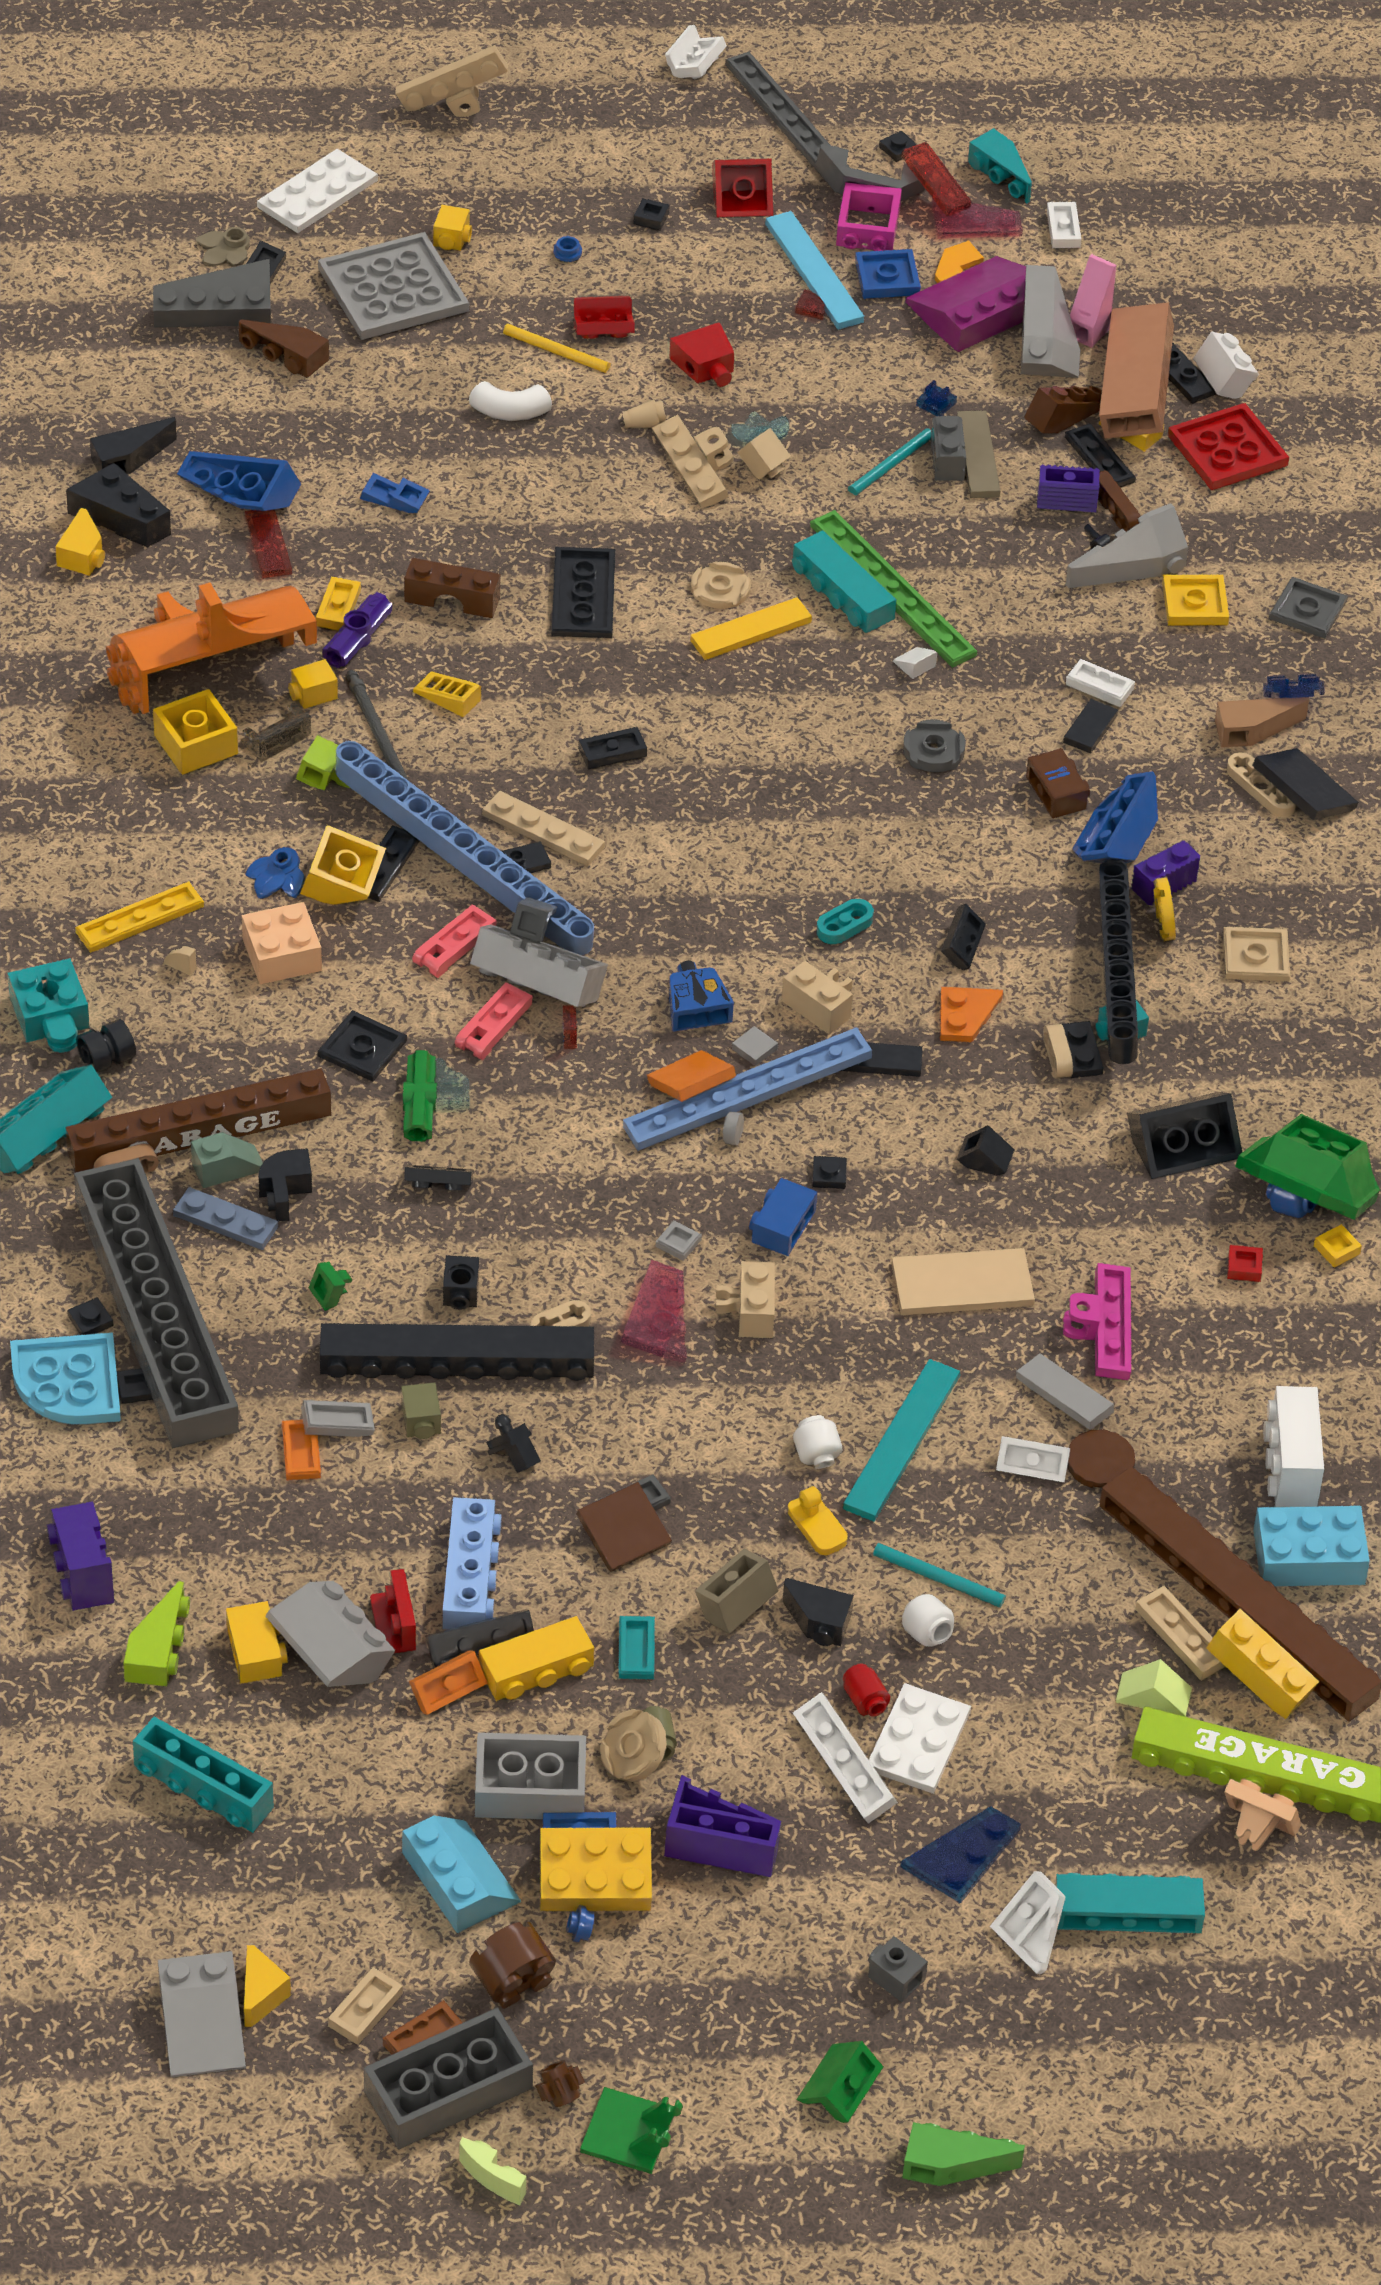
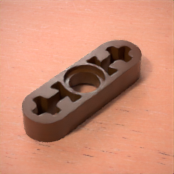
M1106 470L1100 471L1098 500L1105 509H1109L1114 517L1111 518L1120 530L1123 529L1127 532L1139 524L1138 518L1141 516L1109 472Z

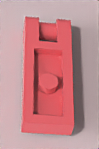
M472 904L421 945L413 955V962L420 967L426 966L429 968V973L439 978L452 964L475 946L480 927L490 924L496 926V919ZM435 953L440 954V956H438L437 958H435L433 955Z
M505 982L459 1032L455 1039V1047L463 1051L468 1049L473 1052L475 1057L484 1060L497 1042L530 1008L533 996ZM476 1035H479V1036H481L482 1038H481L480 1041H479V1040L475 1039L474 1037H475Z

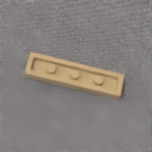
M499 791L482 809V816L536 842L541 841L542 845L586 866H589L605 848L604 840L502 791Z

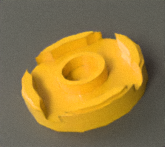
M1167 877L1156 878L1153 881L1155 885L1153 892L1156 918L1159 919V923H1162V930H1159L1160 936L1163 941L1175 940V917Z

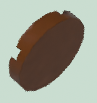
M1104 1429L1089 1430L1079 1434L1069 1445L1070 1454L1067 1468L1075 1480L1090 1488H1093V1486L1097 1488L1103 1487L1132 1466L1134 1468L1135 1466L1134 1449L1128 1440L1115 1432Z

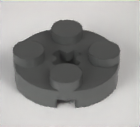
M936 719L923 720L917 723L916 728L911 731L909 728L906 731L903 753L910 765L915 769L928 772L954 770L964 758L966 740L960 730L958 734L952 729V724L946 721ZM931 744H937L938 748H932L930 746Z

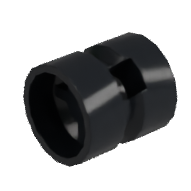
M116 1019L102 1025L100 1032L92 1029L76 1037L80 1058L84 1064L92 1063L97 1073L111 1068L112 1061L116 1064H121L136 1057L134 1039L129 1028L121 1019Z

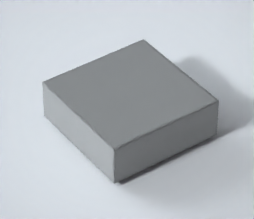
M754 1026L732 1043V1050L756 1067L778 1050V1043Z
M673 1220L656 1240L655 1247L684 1261L702 1240V1234Z

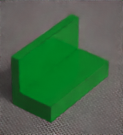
M863 2041L832 2044L796 2100L803 2104L821 2103L835 2120L841 2123H848L884 2066Z

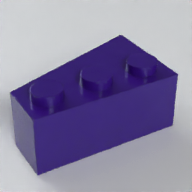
M93 1501L51 1509L52 1523L46 1525L50 1545L57 1544L58 1551L53 1552L56 1572H63L65 1579H60L63 1600L70 1599L72 1611L114 1603L112 1562L110 1557H106V1542L101 1537V1527Z
M681 1775L667 1824L664 1856L771 1877L778 1853L781 1821L744 1803L736 1806L721 1799L720 1792L713 1789L706 1792L691 1785V1779Z

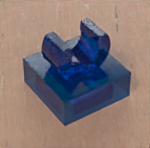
M933 380L925 387V392L916 399V406L935 416H943L957 403V396L950 393V389L947 386L943 389L936 386L937 383Z

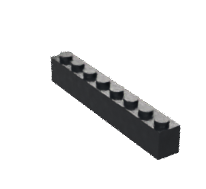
M321 1323L320 1374H328L333 1378H341L345 1375H363L366 1378H377L380 1375H397L403 1379H409L413 1376H431L435 1379H445L448 1376H465L472 1380L480 1379L483 1376H496L504 1380H512L516 1377H534L537 1380H548L551 1377H568L571 1380L580 1381L585 1378H594V1327Z

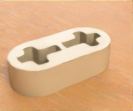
M1045 1025L1043 1031L1044 1043L1054 1078L1071 1077L1073 1074V1062L1063 1025Z
M579 1300L568 1301L534 1316L531 1320V1326L589 1327L591 1309L585 1302ZM575 1313L577 1316L582 1315V1318L577 1320L575 1316L570 1317V1314Z

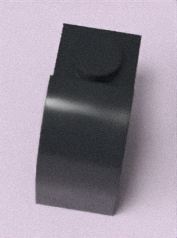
M308 1148L275 1153L268 1157L259 1169V1198H267L268 1211H275V1217L278 1222L290 1221L288 1195L312 1193V1171Z

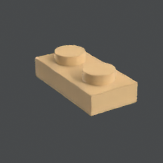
M372 1967L329 2016L328 2027L359 2045L403 1994V1985Z

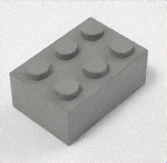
M478 1732L475 1817L543 1819V1813L584 1812L586 1736Z

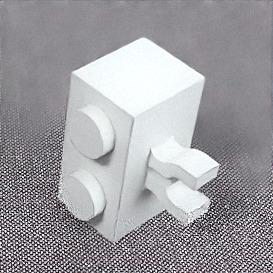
M1211 331L1193 359L1218 395L1233 399L1240 398L1252 381L1256 380L1259 373L1252 365L1251 358L1238 345L1239 341L1236 337L1229 333L1221 334Z

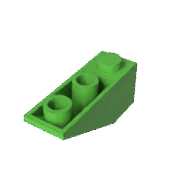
M913 2122L904 2160L902 2178L942 2186L1022 2167L1025 2145L1017 2144L1009 2139L1002 2138L997 2140L979 2136L971 2131L959 2132L944 2129L933 2123L920 2124Z

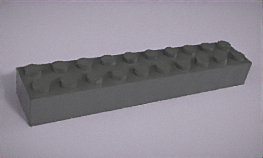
M139 1158L74 1173L77 1206L139 1365L143 1370L144 1378L148 1383V1388L151 1391L153 1401L172 1449L238 1433L237 1401Z

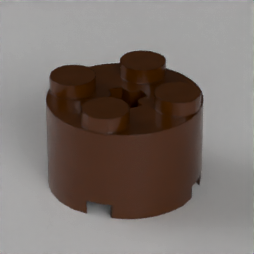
M516 1922L495 1932L484 1941L487 1948L481 1954L475 1950L469 1960L470 1967L495 2003H499L502 2009L518 2002L521 1999L519 1993L531 1987L534 1992H537L548 1986L553 1980L550 1973L556 1964L555 1957L531 1922H527L526 1927H523L521 1922Z

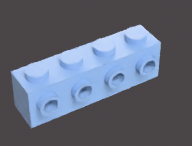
M453 1497L443 1601V1629H452L493 1618L494 1599L488 1598V1591L495 1592L497 1570H490L491 1563H498L499 1542H493V1535H500L501 1514H495V1500Z

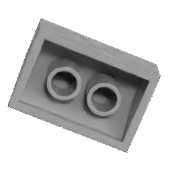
M334 1581L309 1582L270 1609L266 1614V1618L327 1687L368 1684L376 1681L395 1652L394 1648L386 1641L385 1635L370 1623L365 1617L364 1611L354 1605L344 1593V1589Z

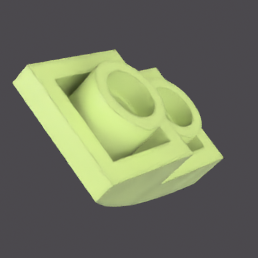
M462 2137L459 2143V2161L478 2182L495 2194L517 2205H521L526 2194V2175L521 2174L513 2167L497 2165V2150L487 2143L479 2140L472 2141Z

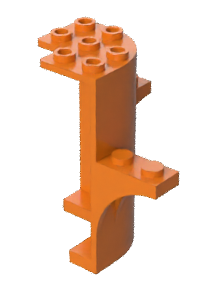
M211 582L199 585V599L195 602L197 612H193L180 605L167 591L157 594V608H154L157 623L120 633L111 638L110 645L106 646V654L111 665L110 668H107V675L112 686L117 685L119 688L118 695L121 704L129 706L133 714L139 713V708L142 714L149 713L147 674L274 637L278 638L282 647L294 644L295 631H297L305 646L317 643V621L302 595L291 585L222 604Z

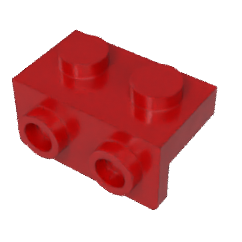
M631 297L574 298V328L576 334L581 335L582 338L594 339L598 338L599 334H610L614 338L627 337L628 333H635Z

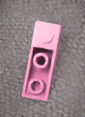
M1093 254L1089 256L1070 313L1077 341L1090 348L1110 329L1117 266Z

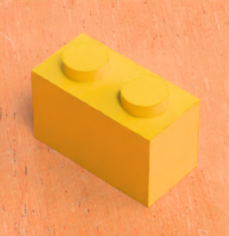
M268 1601L226 1608V1627L240 1684L281 1677L282 1664L288 1663L285 1643H278L277 1635L281 1634L266 1618V1614L270 1610Z

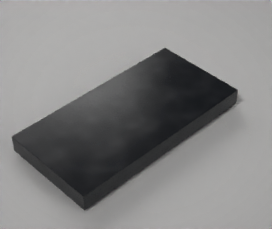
M555 547L551 636L612 638L615 549Z

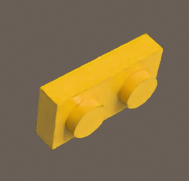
M331 576L316 615L317 627L340 630L344 625L345 614L355 608L361 592V582Z

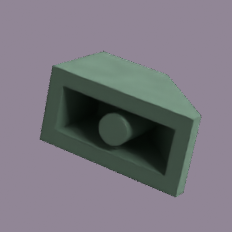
M223 1132L191 1141L192 1166L203 1188L259 1173V1169L263 1164L255 1145Z

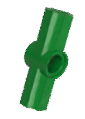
M416 1050L412 1055H408L407 1079L403 1083V1111H405L403 1133L404 1138L410 1141L425 1142L428 1139H432L433 1112H436L437 1083H435L436 1056H432L425 1050Z

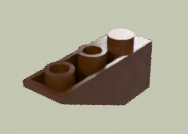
M242 319L239 321V342L245 348L252 349L257 344H265L266 346L263 347L262 352L265 358L271 362H274L284 354V366L293 374L298 373L308 378L329 361V340L307 328Z
M1058 386L1039 387L1024 418L1043 434L1059 433L1099 412L1102 390L1095 386H1089V388H1079L1077 386H1071L1070 388Z

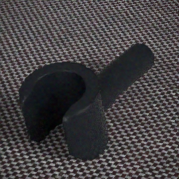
M1090 524L1085 525L1084 529L1093 538L1090 542L1091 549L1097 545L1103 547L1110 542L1108 534L1100 535Z

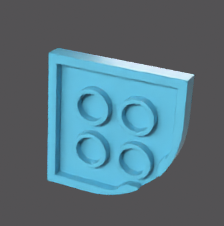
M113 1332L10 1341L15 1388L21 1399L36 1413L50 1420L66 1424H94L121 1421Z

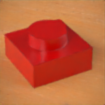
M1230 1245L1227 1279L1261 1282L1263 1248Z

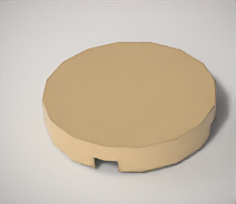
M728 562L709 563V567L704 569L702 567L698 568L691 578V592L694 598L703 605L712 608L727 609L736 607L743 603L750 595L751 580L749 576L747 577L744 574L742 568Z
M631 1709L620 1713L606 1728L609 1730L606 1738H602L600 1744L601 1761L606 1771L623 1781L636 1782L652 1774L662 1761L667 1745L666 1731L661 1721L648 1712Z

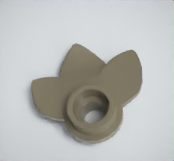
M231 227L225 232L211 231L196 238V243L208 249L203 257V264L218 266L228 262L232 266H237L243 263L248 256L246 249L250 246V238L244 229Z

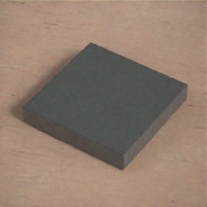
M1291 577L1271 610L1269 619L1326 638L1345 606L1348 596Z

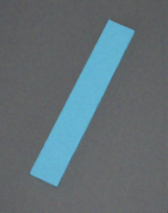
M789 211L767 217L765 225L836 328L842 329L864 323L863 313L793 212Z

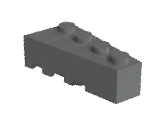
M269 259L154 285V328L239 326L241 319L271 323Z

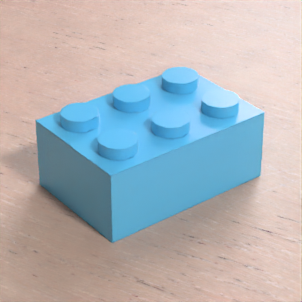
M1361 1506L1257 1508L1253 1532L1259 1575L1265 1581L1271 1582L1274 1586L1365 1585L1370 1559Z

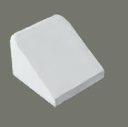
M915 647L895 658L893 662L914 679L936 666L937 652Z

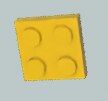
M1163 575L1162 586L1168 626L1228 625L1229 610L1223 575Z

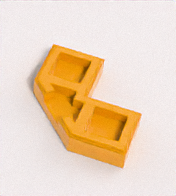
M970 241L946 248L942 254L934 280L936 283L963 272L964 269L982 263L984 257Z

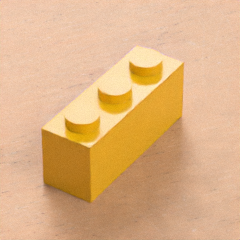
M1241 1609L1217 1631L1206 1647L1211 1654L1252 1692L1284 1719H1287L1308 1698L1319 1683L1310 1672Z
M575 1616L479 1650V1663L495 1700L498 1701L503 1698L512 1700L520 1697L528 1689L537 1686L541 1688L549 1687L557 1679L570 1674L573 1676L583 1675L590 1667L594 1666V1646L578 1617Z

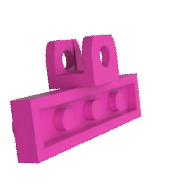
M1097 1263L1095 1269V1295L1086 1293L1072 1294L1069 1298V1310L1063 1316L1064 1336L1081 1340H1094L1095 1338V1376L1129 1380L1131 1375V1267ZM1085 1305L1087 1307V1310H1079L1077 1306ZM1073 1321L1082 1323L1084 1327L1076 1329L1071 1323Z

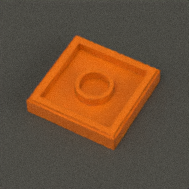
M700 1050L648 1074L647 1079L652 1087L683 1102L733 1079L736 1073L733 1065Z

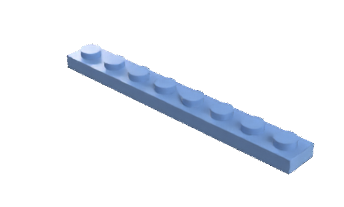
M856 1027L737 1074L733 1079L683 1102L674 1099L623 1119V1128L637 1151L725 1117L730 1111L737 1112L871 1059L872 1049Z

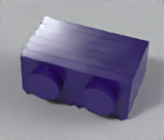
M1042 464L1039 471L1037 509L1096 513L1100 470L1098 468L1092 469L1091 467L1089 469L1086 467L1075 468L1074 466L1069 468L1068 466L1057 467L1056 465L1045 466Z
M1185 840L1174 844L1133 866L1134 870L1132 871L1134 874L1132 875L1133 879H1131L1133 882L1131 883V889L1147 905H1153V889H1155L1153 881L1156 878L1167 877L1171 895L1172 892L1177 893V889L1182 890V887H1187V884L1192 885V882H1197L1200 854Z

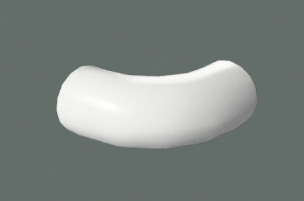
M484 381L476 385L469 396V404L474 409L491 418L506 421L528 420L550 411L552 407L549 393L539 384L522 391L510 392L498 389L489 382Z

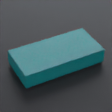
M619 1616V1679H654L655 1617Z

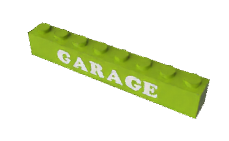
M1144 1706L1134 1739L1131 1757L1138 1760L1144 1766L1156 1767L1159 1765L1171 1768L1182 1776L1198 1775L1208 1778L1217 1785H1226L1230 1779L1239 1783L1241 1779H1246L1260 1786L1261 1793L1280 1794L1294 1803L1310 1804L1317 1810L1325 1813L1337 1811L1348 1814L1356 1821L1365 1822L1371 1820L1381 1823V1767Z

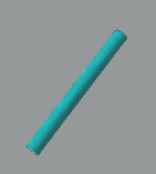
M929 428L924 429L850 485L848 491L857 496L931 440V430Z
M878 1543L874 1549L873 1555L999 1608H1001L1006 1599V1595L881 1543Z

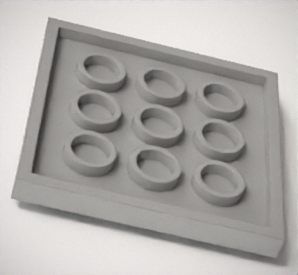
M425 232L318 260L320 273L361 340L469 311L467 298Z

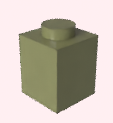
M436 1383L401 1386V1406L406 1436L427 1439L434 1434H441V1412Z

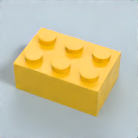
M540 1828V1911H577L579 1905L586 1906L588 1911H651V1828Z

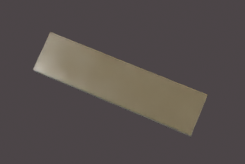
M957 411V416L962 418L966 451L965 469L970 498L1000 497L1001 490L987 411Z

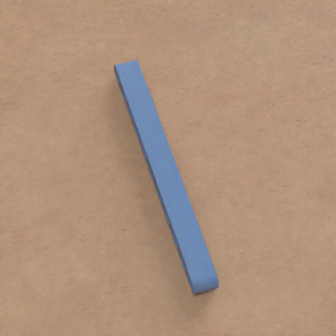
M345 741L339 744L336 749V775L342 782L515 913L518 902L527 897L557 906L556 913L549 918L545 936L561 948L579 955H585L592 950L594 924L590 918L361 744L355 741Z

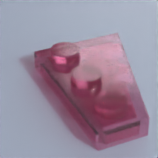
M938 196L931 197L937 239L1022 236L1023 229L1019 211Z
M651 1260L623 1332L621 1343L662 1358L685 1363L687 1351L684 1337L686 1326L683 1312L685 1301L682 1270Z

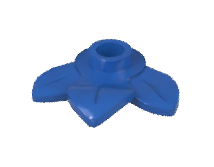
M289 847L279 848L270 856L255 860L246 871L247 877L256 879L254 888L258 898L261 899L267 898L280 888L288 896L296 898L301 892L305 880L303 872L299 869L300 858L297 852Z

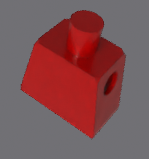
M719 322L670 338L669 358L697 384L713 379L717 386L724 387L731 382L732 375L730 373L734 372L735 354Z

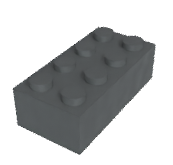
M498 2007L364 2067V2093L398 2150L533 2089V2063Z

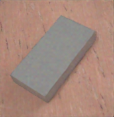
M304 1400L302 1403L301 1411L306 1435L361 1437L374 1434L375 1428L370 1403Z

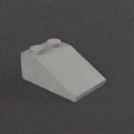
M232 1951L158 1960L159 1986L171 2077L245 2069L246 2064Z

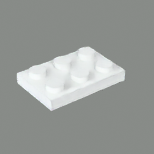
M904 1683L869 1761L879 1775L934 1794L971 1712V1706Z

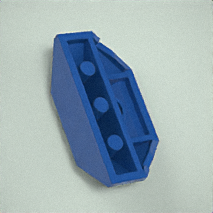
M1153 771L1127 775L1121 781L1123 785L1112 791L1097 806L1072 848L1080 859L1095 863H1102L1111 859L1120 860L1124 863L1135 861L1158 821L1156 775Z

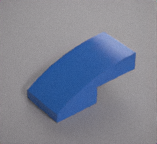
M373 472L361 493L360 499L407 513H418L430 490L405 478H402L401 482L397 484Z

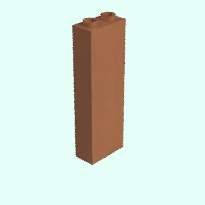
M1169 302L1112 309L1099 412L1104 439L1163 432L1174 331Z

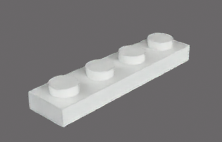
M822 1692L793 1712L868 1824L898 1803Z

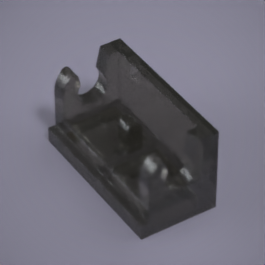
M291 703L287 706L291 712L286 714L285 718L258 733L249 727L242 730L247 737L241 739V744L263 762L310 736L311 715L308 712L305 713L297 704Z

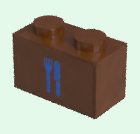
M1062 748L1028 757L1026 778L1052 819L1086 809L1087 799L1090 797L1089 785L1086 780L1081 779L1074 761L1067 757Z

